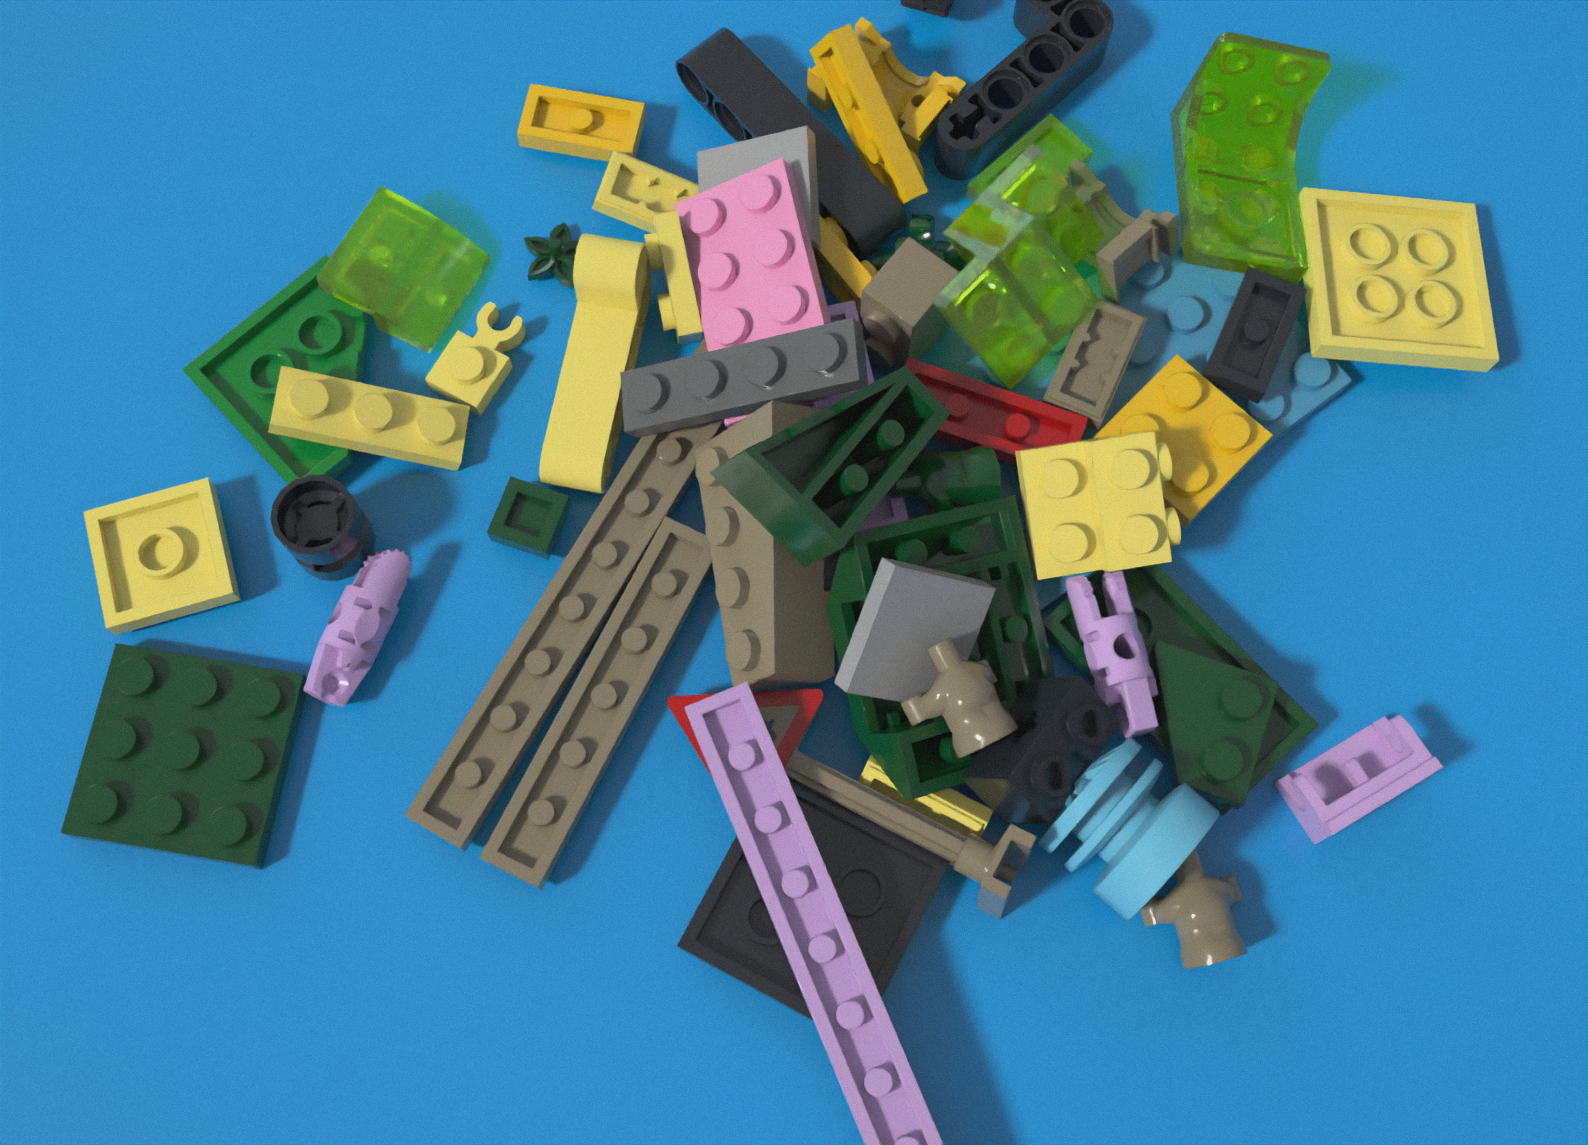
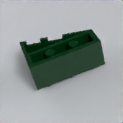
M904 366L844 397L833 405L796 422L787 429L748 447L711 471L710 474L801 565L806 567L842 549L951 413Z

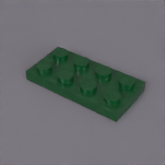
M1157 564L1123 569L1122 571L1139 623L1137 626L1142 633L1148 653L1149 666L1153 670L1158 695L1152 697L1158 727L1142 736L1168 761L1170 745L1168 736L1163 732L1159 705L1162 702L1156 668L1151 667L1149 656L1152 646L1157 640L1270 679L1272 678ZM1098 570L1088 579L1093 588V595L1096 597L1101 618L1109 617L1103 589L1101 588L1102 575L1105 574L1104 570ZM1068 597L1043 620L1046 637L1094 686L1095 680L1090 673L1083 649L1084 642L1080 638ZM1278 686L1248 792L1319 725L1280 686ZM1205 799L1218 811H1220L1221 816H1223L1230 809H1232L1230 807Z

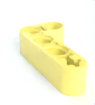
M584 233L577 247L574 265V286L578 305L543 443L539 477L540 482L543 484L604 494L609 483L623 424L620 372L632 370L636 367L651 301L652 271L646 243Z

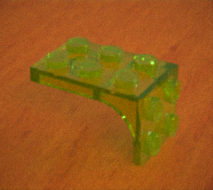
M1233 32L1223 33L1215 39L1170 114L1184 263L1245 274L1248 267H1252L1284 281L1296 284L1308 271L1309 266L1295 169L1296 147L1307 108L1314 94L1331 71V61L1328 53Z

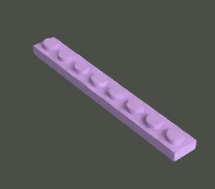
M747 681L684 707L864 1144L943 1145Z

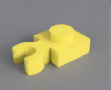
M492 302L485 304L478 312L476 319L478 331L472 338L457 331L425 378L429 389L455 403L470 406V411L479 416L483 414L513 368L510 358L502 353L516 348L523 341L526 333L524 321L517 315L507 329L502 331L492 329V326L500 316L496 304Z

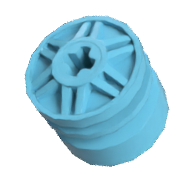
M1130 736L1120 746L1099 758L1097 757L1075 782L1074 792L1072 795H1069L1065 805L1053 823L1048 825L1044 836L1038 842L1043 849L1051 854L1070 832L1080 839L1082 843L1064 864V867L1070 872L1080 868L1096 854L1102 858L1107 864L1096 880L1092 891L1125 920L1131 919L1166 883L1199 844L1220 814V811L1186 783L1175 788L1161 801L1154 797L1150 790L1158 779L1164 765L1156 758L1136 780L1124 771L1125 767L1142 748Z

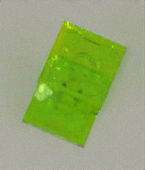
M1031 144L943 232V235L968 265L931 301L996 379L1010 390L1100 302L1074 266L1106 235L1046 152Z

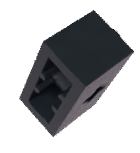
M1081 676L1032 678L1008 711L1018 728L999 740L981 748L962 775V780L990 809L994 810L993 812L1002 822L1051 825L1065 805L1069 795H1072L1074 792L1075 782L1096 760L1121 723L1117 715Z

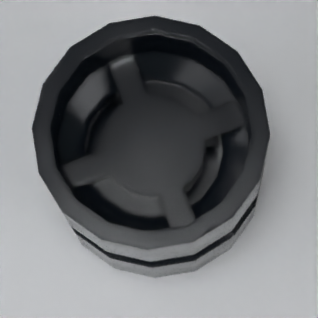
M307 475L293 480L281 489L273 502L270 520L274 535L308 574L320 580L339 581L354 576L360 568L364 567L363 562L367 561V556H372L375 544L372 524L360 509L351 493L341 482L326 475Z

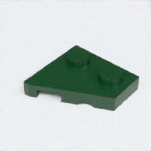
M1157 640L1152 646L1149 656L1151 667H1155L1162 701L1159 705L1163 732L1168 736L1170 745L1168 761L1173 788L1186 783L1204 799L1238 810L1244 806L1279 682Z

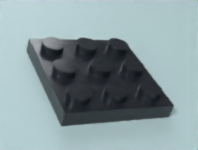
M789 779L882 999L951 861ZM736 836L677 947L814 1022Z

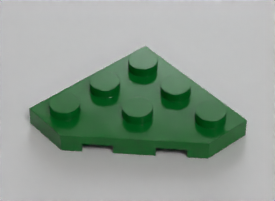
M325 255L182 370L287 485L293 480L307 475H326L336 479L354 464L355 450L268 433L281 366L362 383L370 304L365 294Z

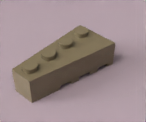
M772 400L694 450L696 477L699 481L706 523L705 532L709 541L716 583L715 592L720 607L726 644V659L730 668L732 686L734 687L747 681L751 692L807 689L835 676L834 637L826 606L830 589L824 588V569L829 556H832L833 553L804 567L710 472L748 447L823 410L820 408Z

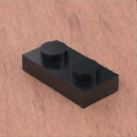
M1248 267L1202 375L1214 386L1259 404L1265 395L1307 289Z

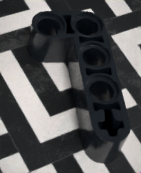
M1016 0L1012 17L1014 26L1027 40L946 108L939 117L933 159L935 167L942 175L952 180L961 181L971 179L979 174L1100 67L1104 60L1114 23L1112 11L1102 0ZM1037 70H1045L1049 73H1042ZM995 105H1007L1010 109L998 108Z

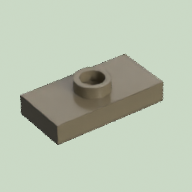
M1090 294L1042 402L1088 417L1086 427L1099 431L1148 318Z

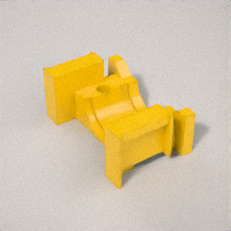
M861 17L855 24L854 32L856 37L867 46L872 58V71L882 93L890 98L896 108L898 127L906 145L919 158L920 146L938 126L939 117L945 109L965 93L967 83L958 77H944L936 71L930 77H921L912 73L896 58L892 44L881 37L871 22ZM815 65L812 69L808 68L807 102L823 113H826L833 104V100Z

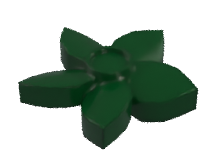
M561 223L553 228L550 233V241L541 237H524L526 248L537 257L529 267L528 281L541 279L554 271L556 280L561 285L572 289L574 285L575 257L579 241H571V233L566 223Z

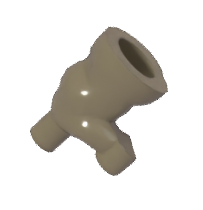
M951 637L927 649L939 675L926 694L925 692H920L901 702V706L911 726L927 718L942 715L952 732V744L958 758L973 753L1018 728L1013 717L1002 707L994 687V683L998 680L986 659L979 662L963 660Z
M1194 849L1175 871L1178 883L1165 897L1162 895L1155 896L1140 909L1145 927L1159 923L1174 924L1180 941V957L1183 969L1207 966L1248 953L1243 938L1236 930L1230 909L1234 902L1243 899L1236 876L1230 875L1218 879L1205 875L1197 849Z

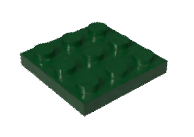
M116 643L61 833L73 838L262 870L307 695L304 691L307 677L300 673Z

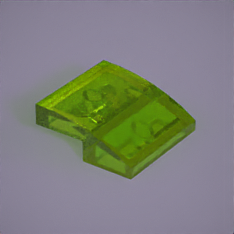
M380 186L316 279L321 291L372 315L376 328L430 353L489 265L490 256L440 218L401 195Z

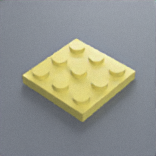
M1307 187L1301 190L1294 202L1304 288L1307 289L1305 302L1311 357L1488 372L1499 361L1475 204Z

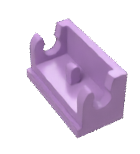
M1397 715L1390 720L1384 716L1273 784L1313 844L1316 845L1442 769L1443 766L1436 756L1432 757L1414 729L1401 715Z

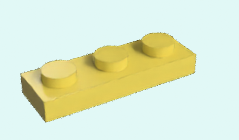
M281 366L268 433L457 471L462 461L470 406Z

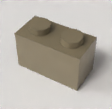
M910 237L905 240L862 290L859 322L863 326V336L868 358L874 366L884 371L889 369L896 371L904 367L908 357L921 361L949 328L960 273Z

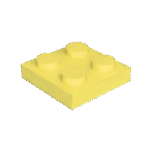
M209 478L83 512L105 627L114 635L241 600L217 489Z

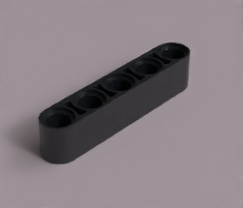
M725 27L720 28L675 62L677 74L687 91L736 142L806 125L814 132L819 214L823 219L831 217L836 221L846 236L847 248L859 262L866 260L907 227L906 214L895 196L732 31Z

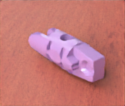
M392 549L391 551L385 550L372 553V556H367V561L363 562L364 567L359 569L353 584L345 587L334 613L318 642L304 686L306 693L336 707H344L372 667L399 611L396 605L407 585L406 579L410 577L409 573L412 571V562L409 560L410 555L406 556L405 551Z
M1104 571L1105 574L1102 575L1101 588L1103 589V596L1105 597V604L1109 617L1101 618L1096 597L1093 595V588L1087 577L1080 575L1066 578V590L1080 638L1084 642L1083 649L1090 673L1095 680L1096 693L1121 720L1117 727L1121 739L1148 734L1158 727L1152 697L1158 695L1153 670L1149 666V657L1142 633L1137 626L1139 623L1123 571Z

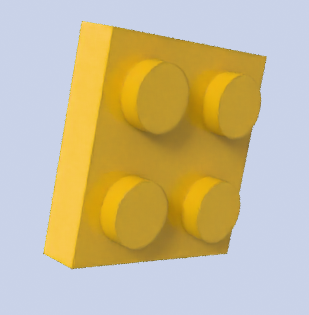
M1176 354L1094 438L1139 431H1154L1156 443H1166L1172 460V478L1170 481L1161 482L1165 508L1174 507L1178 514L1180 525L1186 528L1262 450L1273 435Z

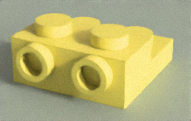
M1139 431L1015 451L1033 578L1042 580L1097 570L1111 572L1172 562L1170 547L1180 544L1181 527L1175 508H1165L1161 483L1170 481L1172 478V460L1166 443H1156L1154 431Z

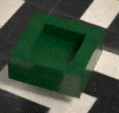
M510 476L487 534L493 542L549 560L572 506L570 497Z

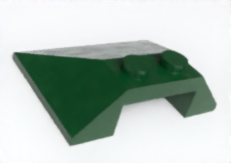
M1015 495L857 531L841 549L826 605L840 666L883 557L982 580L996 588L968 661L979 662L983 659L988 661L998 680L994 683L997 696L1002 707L1007 712L1032 678L1055 677ZM846 693L856 736L881 766V769L905 800H914L965 783L961 777L981 749L958 758L952 744V732L942 715L927 718L911 726L901 706V702Z

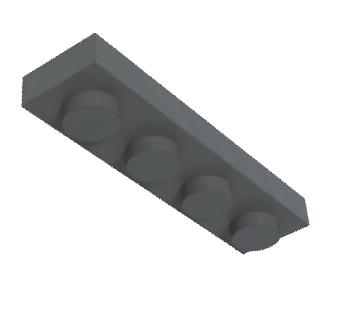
M849 318L620 372L624 432L639 438L753 413L772 400L794 404L862 389L868 385L863 326L854 318Z

